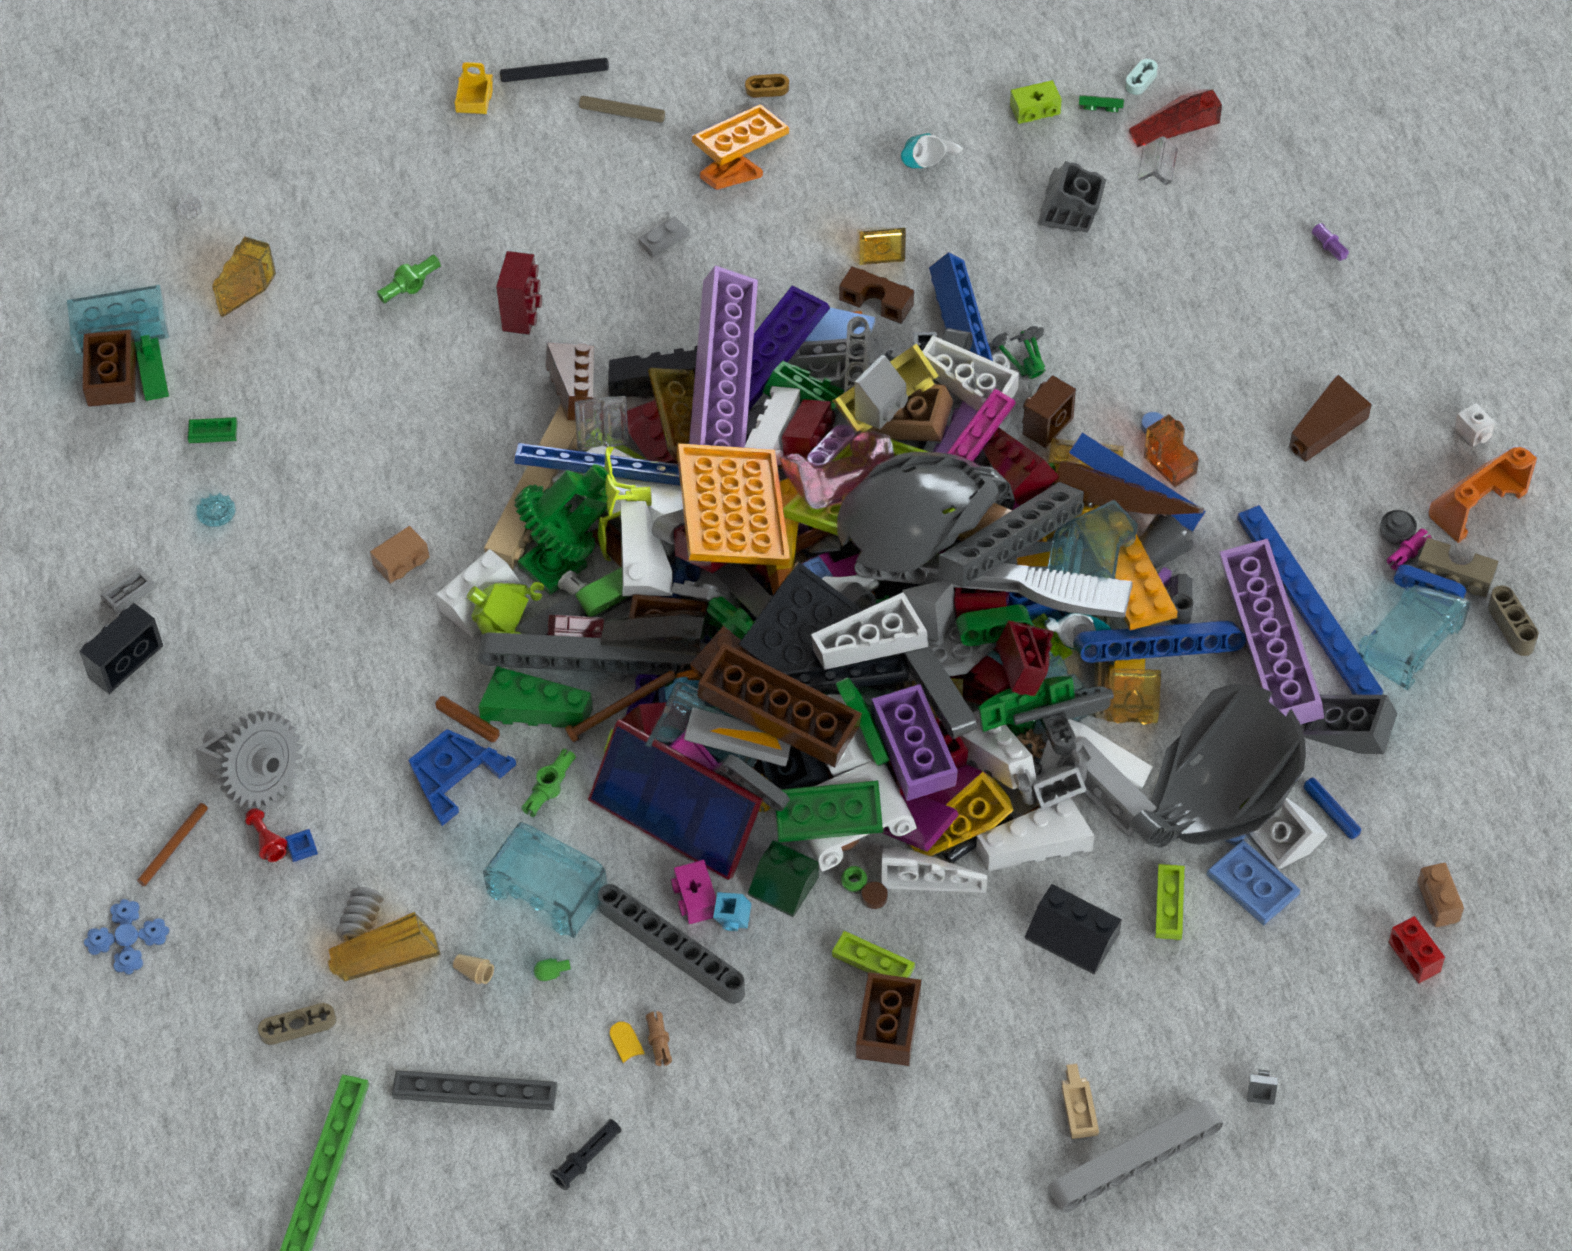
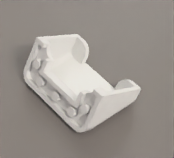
M875 760L816 785L824 786L878 780L883 828L888 826L891 833L895 836L906 835L916 829L915 821L885 763L878 766ZM869 834L804 841L814 859L819 862V868L823 872L840 863L843 858L842 846Z

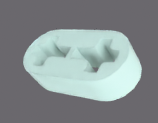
M1141 60L1126 78L1127 92L1139 95L1153 82L1157 76L1158 65L1154 60Z

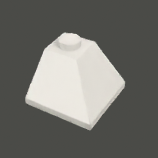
M1288 798L1285 799L1281 808L1259 830L1249 833L1278 869L1311 854L1328 836L1312 816Z

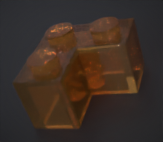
M1168 414L1147 428L1144 458L1174 487H1177L1197 474L1199 459L1193 450H1189L1183 444L1185 428L1182 423Z

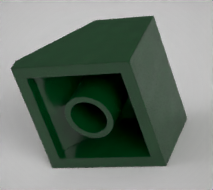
M773 840L759 861L748 890V896L794 917L819 878V862Z

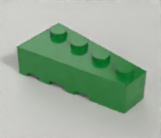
M497 666L478 708L480 718L488 723L491 721H502V724L513 725V722L528 723V726L551 724L552 727L565 728L570 724L574 727L588 719L593 711L591 692Z

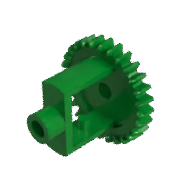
M593 464L584 475L566 470L550 488L544 491L543 486L538 487L536 484L523 488L516 496L514 506L517 508L516 513L521 515L519 519L526 523L524 527L532 530L530 533L533 540L541 547L545 543L547 550L551 548L555 555L559 553L562 559L567 557L570 562L573 560L576 563L579 561L583 562L593 552L595 547V538L592 537L593 532L587 531L607 509L608 497L605 484L606 476L609 473L602 466ZM575 494L585 496L584 501L573 512L570 511L572 504L565 506Z

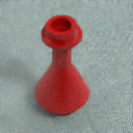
M253 808L245 814V822L247 825H253L259 834V857L269 862H276L285 856L287 840L268 830L262 820L265 816L264 812L258 808Z

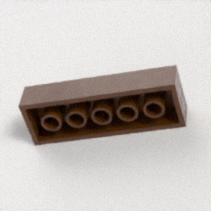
M723 643L698 683V698L834 768L860 726L862 713Z

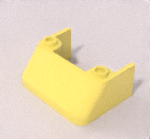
M917 344L890 361L906 382V394L908 396L919 389L922 392L926 391L934 385L932 380L938 377V374ZM855 386L833 400L855 433L860 430L863 434L873 427L855 419Z

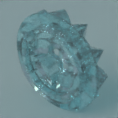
M220 492L218 495L210 493L208 498H201V503L196 505L198 519L204 525L218 527L228 523L234 517L236 511L234 501L231 500L230 496H223ZM219 504L220 509H217L213 515L212 509Z

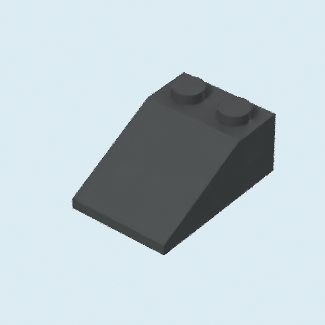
M1319 694L1323 705L1324 718L1307 723L1303 734L1305 738L1359 754H1384L1398 714L1387 695Z

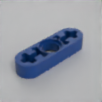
M1410 565L1398 566L1393 578L1394 582L1400 587L1451 605H1460L1466 594V588L1462 584Z

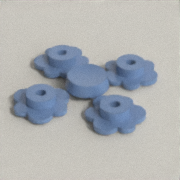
M127 899L121 900L120 904H114L110 909L113 915L112 921L120 923V926L115 930V937L109 933L107 928H101L100 930L93 928L88 931V938L84 940V945L88 947V951L92 955L108 952L109 946L115 941L118 945L125 946L121 953H117L114 956L116 961L114 969L116 972L124 971L125 974L129 975L134 970H138L143 966L141 951H134L130 947V945L136 942L138 935L140 939L145 940V944L148 946L154 943L162 945L166 941L165 935L169 934V928L165 926L163 919L158 918L153 922L146 921L144 928L138 932L131 924L132 920L135 921L139 918L138 911L140 906L137 902H129Z

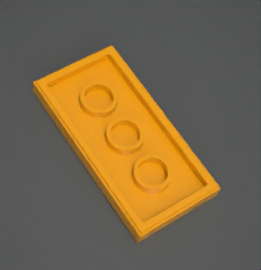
M760 104L693 135L692 143L722 166L789 134V127Z

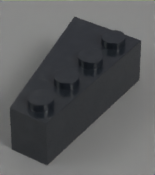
M698 345L694 346V350L689 351L679 348L674 349V353L661 355L660 352H654L646 358L636 355L609 360V397H693Z

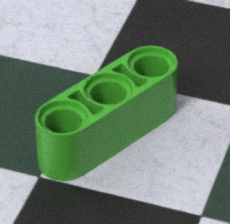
M622 567L585 586L576 593L575 596L588 617H592L630 597L622 596Z

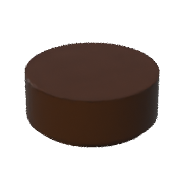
M870 882L863 887L862 902L866 907L879 909L887 903L888 891L882 883Z

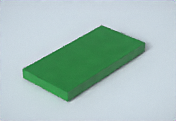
M878 780L782 789L788 795L790 801L783 811L776 810L778 842L883 833Z

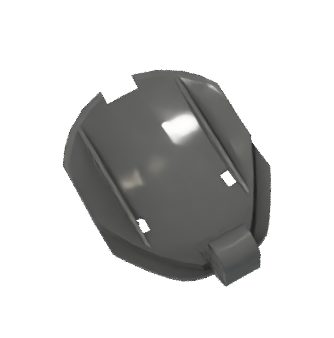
M903 453L878 464L845 497L837 517V531L842 546L851 539L862 551L856 560L857 562L871 569L885 572L912 571L922 566L945 548L954 544L960 533L974 529L993 503L1012 510L1015 499L1009 482L995 468L978 466L966 458L947 453ZM951 507L955 509L945 515L942 513L943 510Z
M1234 684L1212 690L1194 715L1184 725L1181 735L1166 749L1151 802L1157 809L1155 812L1147 810L1139 812L1131 821L1130 828L1149 845L1158 848L1168 845L1177 838L1191 844L1201 845L1233 839L1259 830L1281 808L1292 787L1304 771L1306 759L1305 739L1300 722L1293 710L1290 709L1285 716L1277 707L1269 702L1272 692L1256 685ZM1200 753L1203 759L1197 765L1192 766L1190 762Z

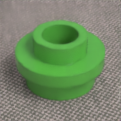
M851 866L842 873L841 883L848 891H860L867 884V874L860 867ZM856 878L859 881L851 882L850 880Z

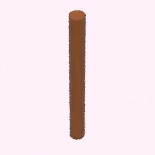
M199 803L137 879L140 885L145 887L201 819L208 810L205 804Z

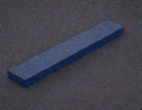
M1083 432L1069 452L1095 470L1125 479L1124 483H1135L1144 486L1147 491H1158L1168 495V498L1172 499L1173 497L1194 504ZM1204 510L1203 513L1172 516L1181 525L1193 532L1206 511Z

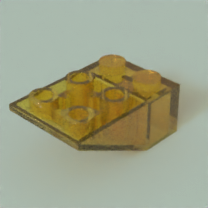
M244 236L241 243L236 245L234 254L229 261H226L222 273L214 280L212 286L221 317L228 315L266 291L276 275L270 244Z

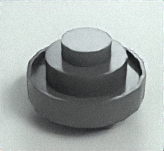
M1403 510L1387 512L1382 517L1380 523V533L1389 542L1396 544L1409 540L1415 535L1417 523L1413 515Z

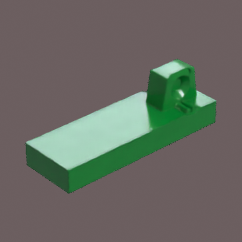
M149 334L140 336L141 341L135 342L145 400L150 401L169 397L158 337L150 339Z

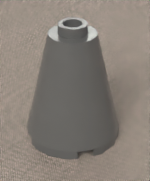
M1156 514L1139 538L1155 569L1190 551L1194 547L1192 539L1187 541L1185 535L1188 533L1186 529L1172 515Z

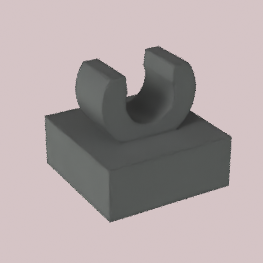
M1259 1069L1258 1075L1251 1074L1247 1101L1274 1105L1278 1078L1270 1077V1071Z

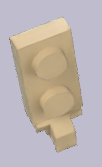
M1077 1064L1066 1065L1067 1080L1062 1081L1061 1089L1071 1139L1098 1136L1099 1128L1089 1081L1086 1078H1080Z

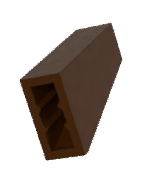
M1337 375L1293 430L1289 445L1291 451L1305 462L1368 420L1372 404L1340 375Z

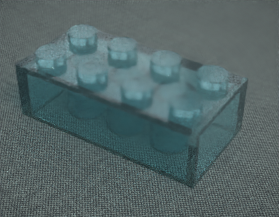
M160 285L67 300L70 335L76 353L83 352V336L87 333L131 329L134 342L141 341L140 336L148 334L150 339L158 337V340L169 338L165 301Z

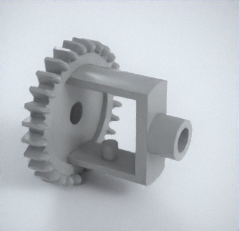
M258 710L256 714L249 712L248 718L241 716L238 723H232V726L225 731L216 727L209 729L204 735L203 745L196 748L197 760L203 770L219 777L216 779V782L222 785L220 790L226 793L225 795L228 799L241 806L259 808L260 804L268 806L269 800L276 802L277 793L284 796V785L291 788L292 785L289 782V778H297L293 769H300L301 767L295 762L302 758L301 754L296 753L302 748V745L296 743L301 737L295 734L297 728L290 725V720L271 711L264 712Z

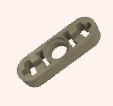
M320 1003L265 1018L258 1025V1033L263 1043L274 1045L329 1030L336 1023V1015L331 1005ZM325 1013L327 1020L321 1021L320 1014ZM308 1016H311L312 1018V1025H310ZM294 1019L305 1021L300 1029H292L290 1027V1023ZM282 1023H284L286 1032H283L282 1030ZM269 1027H273L274 1034H268Z

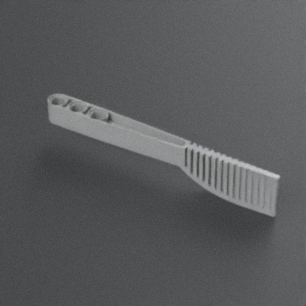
M940 553L916 570L905 572L875 570L857 561L855 564V572L859 576L868 579L922 585L943 581V579L938 578ZM1002 563L963 587L1018 592L1038 604L1071 613L1125 617L1133 583L1126 580L1098 578V576L1091 577V575L1084 576V574L1077 575V573L1071 575L1070 572L1063 574V571L1056 573V570L1049 572L1050 569L1043 571V568H1039L1036 571V567H1032L1029 570V566Z

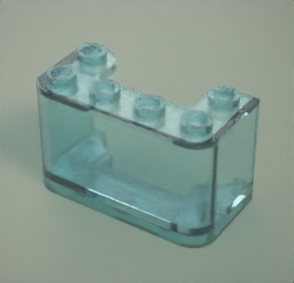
M519 822L483 870L486 891L489 896L495 900H505L510 895L515 899L521 898L527 901L534 909L538 911L544 910L550 914L552 927L557 933L561 935L567 934L572 938H575L598 906L599 889L607 885L605 868L598 861L523 822Z

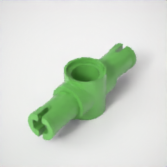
M432 254L418 265H401L394 273L393 282L377 291L379 299L386 304L400 293H417L424 285L425 276L441 267L439 259Z
M563 748L553 764L542 767L537 772V782L532 788L533 792L521 806L524 813L528 815L530 812V816L535 817L545 801L553 799L560 794L561 782L566 776L565 773L576 759L573 752H568L567 749Z

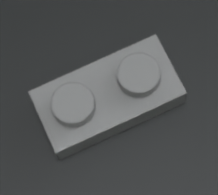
M674 216L639 237V245L653 258L689 236V229Z

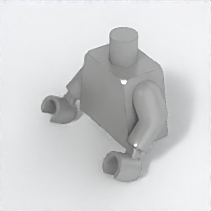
M1085 745L1079 751L1074 749L1071 752L1076 760L1075 766L1053 768L1037 775V781L1034 782L1027 769L1022 775L1017 776L1015 773L1014 779L1020 789L1023 801L1028 805L1037 803L1041 809H1045L1087 791L1084 782L1087 777V762L1091 760L1092 756Z

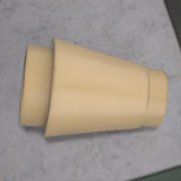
M458 954L453 962L454 969L476 984H487L494 973V965L488 959Z

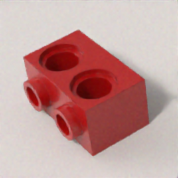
M1415 916L1392 927L1388 943L1418 984L1441 972L1445 956Z

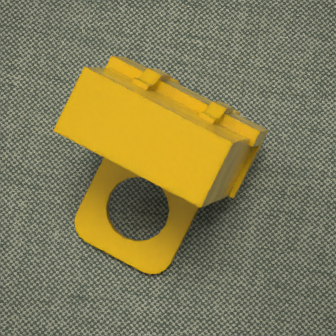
M464 62L462 64L463 73L458 78L459 83L455 99L456 113L487 114L489 100L493 92V75L485 73V67L482 63ZM475 67L480 70V73L468 72L467 69Z

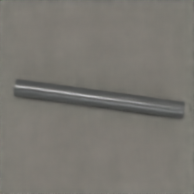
M1108 689L1013 715V721L1015 725L1114 699L1113 691Z

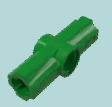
M722 596L714 597L709 602L708 609L706 610L722 627L725 626L740 640L754 622L743 609L735 608Z

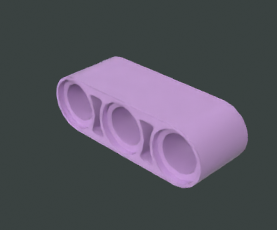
M837 425L808 454L807 478L809 481L817 476L854 439V430L851 426Z

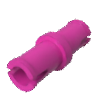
M1421 528L1409 540H1404L1400 544V548L1387 558L1388 565L1391 562H1395L1390 567L1393 570H1397L1398 566L1403 565L1410 558L1414 559L1418 555V551L1425 545L1427 537L1431 538L1430 534L1423 537L1428 531Z

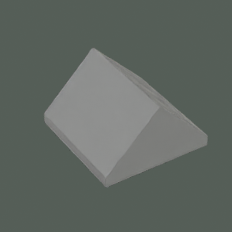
M943 580L903 590L927 630V638L939 641L956 621L953 584Z

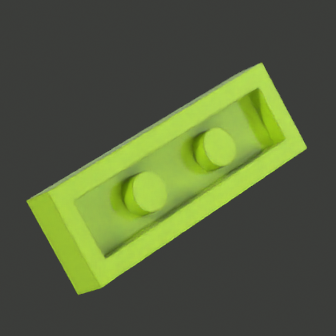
M1158 864L1155 938L1182 940L1185 866Z
M843 931L832 950V957L867 973L909 978L915 969V962L846 931Z

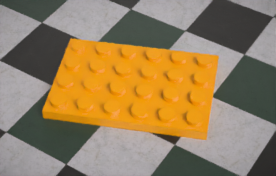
M678 443L677 459L689 560L788 566L790 555L775 450Z

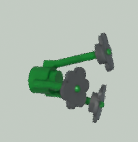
M1031 326L1027 330L1021 331L1020 335L1010 339L1011 341L1018 339L1019 343L1023 341L1029 356L1023 360V366L1004 347L1007 340L1006 336L1008 335L1006 332L998 334L989 343L990 351L994 350L997 352L1001 350L1016 366L1022 377L1027 375L1029 379H1034L1046 371L1037 345V340L1044 335L1043 327Z

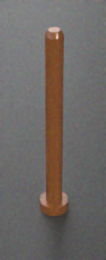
M668 671L573 727L571 724L566 726L567 734L573 743L578 741L580 734L673 681L676 678L675 673Z

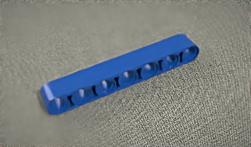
M1217 621L1141 627L1134 630L1126 628L1086 631L1076 635L1073 647L1084 661L1093 663L1233 652L1243 648L1246 643V636L1234 622ZM1091 644L1088 649L1084 650L1086 646Z

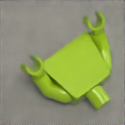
M535 582L529 588L525 584L495 583L483 589V591L473 586L466 596L468 600L476 604L471 615L472 620L477 623L482 635L491 632L521 634L520 632H515V628L529 600L526 596L530 595L532 600L539 601L542 598V594L535 593L534 591H543L544 585L540 582Z

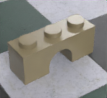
M1427 537L1416 568L1458 582L1466 588V591L1473 595L1487 597L1499 561L1475 553L1470 563L1459 565L1452 562L1449 558L1451 545Z

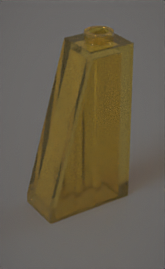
M413 912L328 949L331 958L328 960V964L334 975L337 974L342 980L349 981L436 957L441 953L435 932Z

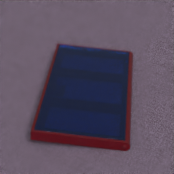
M621 719L614 726L588 798L590 802L695 862L704 860L706 868L727 880L734 877L763 799Z

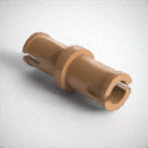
M656 1011L657 1018H655L654 1012H650L646 1015L650 1033L648 1041L653 1047L655 1064L661 1066V1060L663 1059V1064L666 1066L672 1062L668 1046L670 1041L669 1033L665 1031L662 1013Z

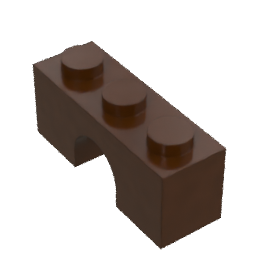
M851 266L839 285L840 301L860 308L868 299L881 300V317L900 324L903 323L914 306L913 289Z

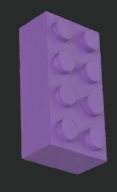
M921 684L873 698L871 714L889 754L890 762L906 800L909 801L956 786L957 768Z

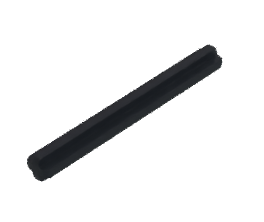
M604 57L501 69L500 79L501 82H512L609 70V62Z

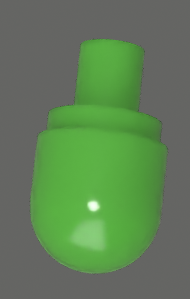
M549 958L537 962L533 972L538 980L549 981L560 977V972L571 970L569 959L557 962L556 958Z

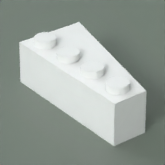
M1068 798L1045 809L1039 808L977 835L976 852L987 870L992 871L1021 865V862L1035 860V862L1044 861L1047 857L1057 855L1065 857L1071 856V853L1083 851V853L1093 851L1094 834L1073 800Z

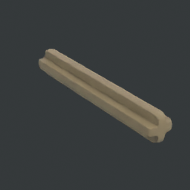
M584 95L579 100V107L581 109L659 123L664 122L665 110Z

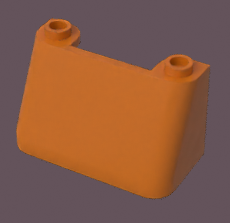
M1514 447L1483 464L1434 499L1430 504L1429 517L1459 543L1468 534L1465 525L1468 520L1469 510L1482 497L1493 490L1501 498L1505 493H1514L1519 499L1528 492L1537 457L1522 447Z

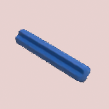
M1311 777L1304 783L1303 787L1350 839L1353 840L1361 834L1360 826L1315 778Z

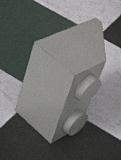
M881 355L855 381V419L881 429L907 403L906 382L884 355Z

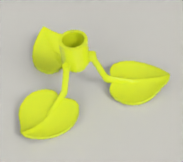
M607 447L605 451L604 469L609 473L606 476L605 484L609 516L599 517L598 541L606 561H612L606 552L605 529L607 522L621 516V511L612 514L615 501L624 499L626 501H646L647 506H652L650 486L636 487V485L616 482L612 474L610 460L614 447ZM616 487L628 489V491H625V495H618L620 491Z

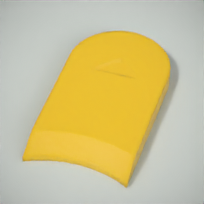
M617 1022L610 1028V1038L623 1064L631 1057L645 1054L629 1023Z

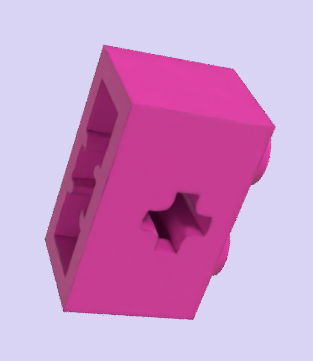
M701 860L675 867V878L671 879V885L674 894L679 893L681 898L678 901L681 916L686 915L689 924L712 919L716 895L705 861Z

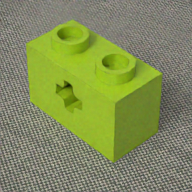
M1053 80L1010 90V107L1018 124L1061 114L1062 98Z

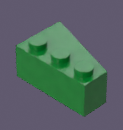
M782 361L773 370L763 393L771 398L770 390L772 386L800 389V404L803 399L830 401L832 411L835 412L836 416L839 410L833 400L842 395L844 389L831 385V380L827 378L821 381L809 376L810 371Z

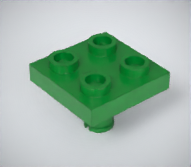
M545 543L542 547L537 545L517 561L518 567L535 582L542 583L544 590L549 595H552L559 589L558 582L566 572L572 571L578 575L587 568V561L584 560L583 562L579 561L576 563L574 560L570 562L567 557L562 559L560 554L555 555L551 548L547 550Z

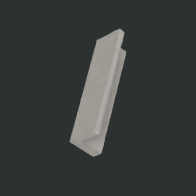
M1083 737L1076 742V750L1079 751L1085 745L1092 756L1091 760L1087 762V777L1084 782L1087 791L1085 793L1130 836L1135 832L1130 828L1133 818L1143 810L1155 812L1157 808L1086 737ZM1072 754L1061 756L1056 765L1058 767L1075 766L1076 760Z

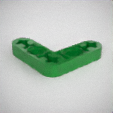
M848 677L837 682V688L846 705L862 713L860 728L876 764L880 766L889 762V754L865 699Z

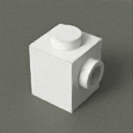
M1476 403L1457 414L1454 428L1474 447L1479 443L1487 442L1492 437L1495 422Z

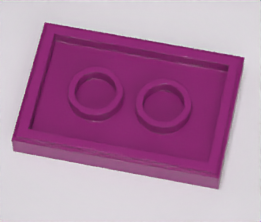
M902 795L915 821L916 829L906 835L895 836L887 826L883 828L882 834L928 852L959 814L955 808L924 796L907 801L905 795Z

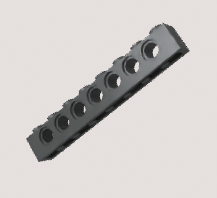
M1058 482L939 555L938 578L962 588L1013 557L1014 554H1018L1082 514L1084 492Z

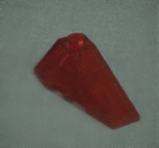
M1201 89L1179 96L1129 128V133L1137 147H1141L1219 124L1222 103L1213 89Z

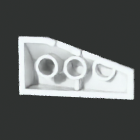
M621 501L622 596H633V594L672 596V570L660 539L652 534L654 522L646 501Z
M1068 719L1075 734L1076 742L1086 737L1138 789H1143L1153 770L1151 765L1084 724ZM1055 725L1053 729H1060L1063 726ZM1049 739L1040 761L1042 765L1041 772L1058 767L1056 764L1061 758V755L1054 752Z
M900 847L883 848L882 884L887 889L986 893L987 875L910 849H902Z

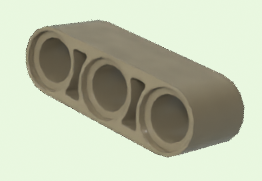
M1504 585L1495 587L1492 590L1488 604L1489 613L1513 651L1520 656H1529L1535 649L1539 632L1513 590Z

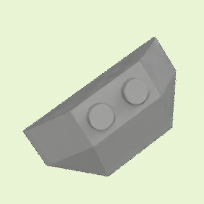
M847 339L803 342L788 363L810 371L809 376L821 381L827 378L831 380L830 384L842 383L845 379ZM864 350L854 351L853 356H861Z

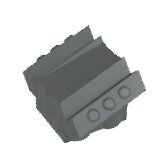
M1065 161L1060 168L1054 167L1049 177L1050 182L1040 210L1042 213L1037 223L1052 228L1058 227L1059 229L1088 233L1094 216L1099 210L1106 179L1097 172H1089L1083 169L1077 163Z

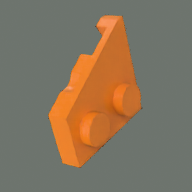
M744 156L738 157L722 166L714 161L700 172V179L716 190L763 176V170Z

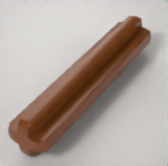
M440 696L436 701L437 710L488 741L495 742L499 738L500 730L447 697Z

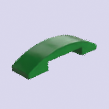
M1071 676L1045 678L1035 696L1020 695L1009 688L991 697L978 707L981 730L985 732L1005 725L1006 718L1046 704L1052 705L1074 699L1073 678Z

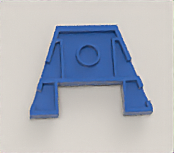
M446 729L411 757L409 765L439 824L443 826L459 813L458 806L444 793L480 764H483L500 779L516 766V760L510 756H502L497 753V750L490 747L486 749L475 744V741Z

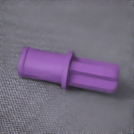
M1317 224L1313 228L1312 234L1323 244L1324 250H1329L1339 261L1347 259L1349 251L1339 241V237L1332 234L1324 224Z

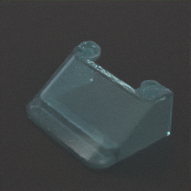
M1115 500L1070 520L1059 527L1054 533L1048 564L1049 572L1056 570V573L1063 571V574L1070 572L1071 575L1077 573V575L1084 574V576L1091 575V577L1098 576V578L1116 579L1120 546L1128 547L1134 543L1138 524Z

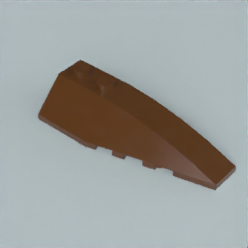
M1061 462L1057 472L1059 477L1054 482V485L1061 482L1083 491L1084 506L1095 508V505L1120 511L1162 515L1204 512V508L1173 497L1172 499L1168 498V495L1158 491H1147L1144 486L1135 483H1124L1125 479L1075 462Z

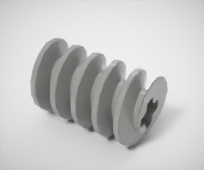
M357 887L351 891L347 907L344 908L340 924L336 928V933L341 940L355 947L366 946L364 938L370 936V932L367 929H372L374 926L371 920H376L377 918L375 912L381 908L379 903L384 900L382 894L367 887Z

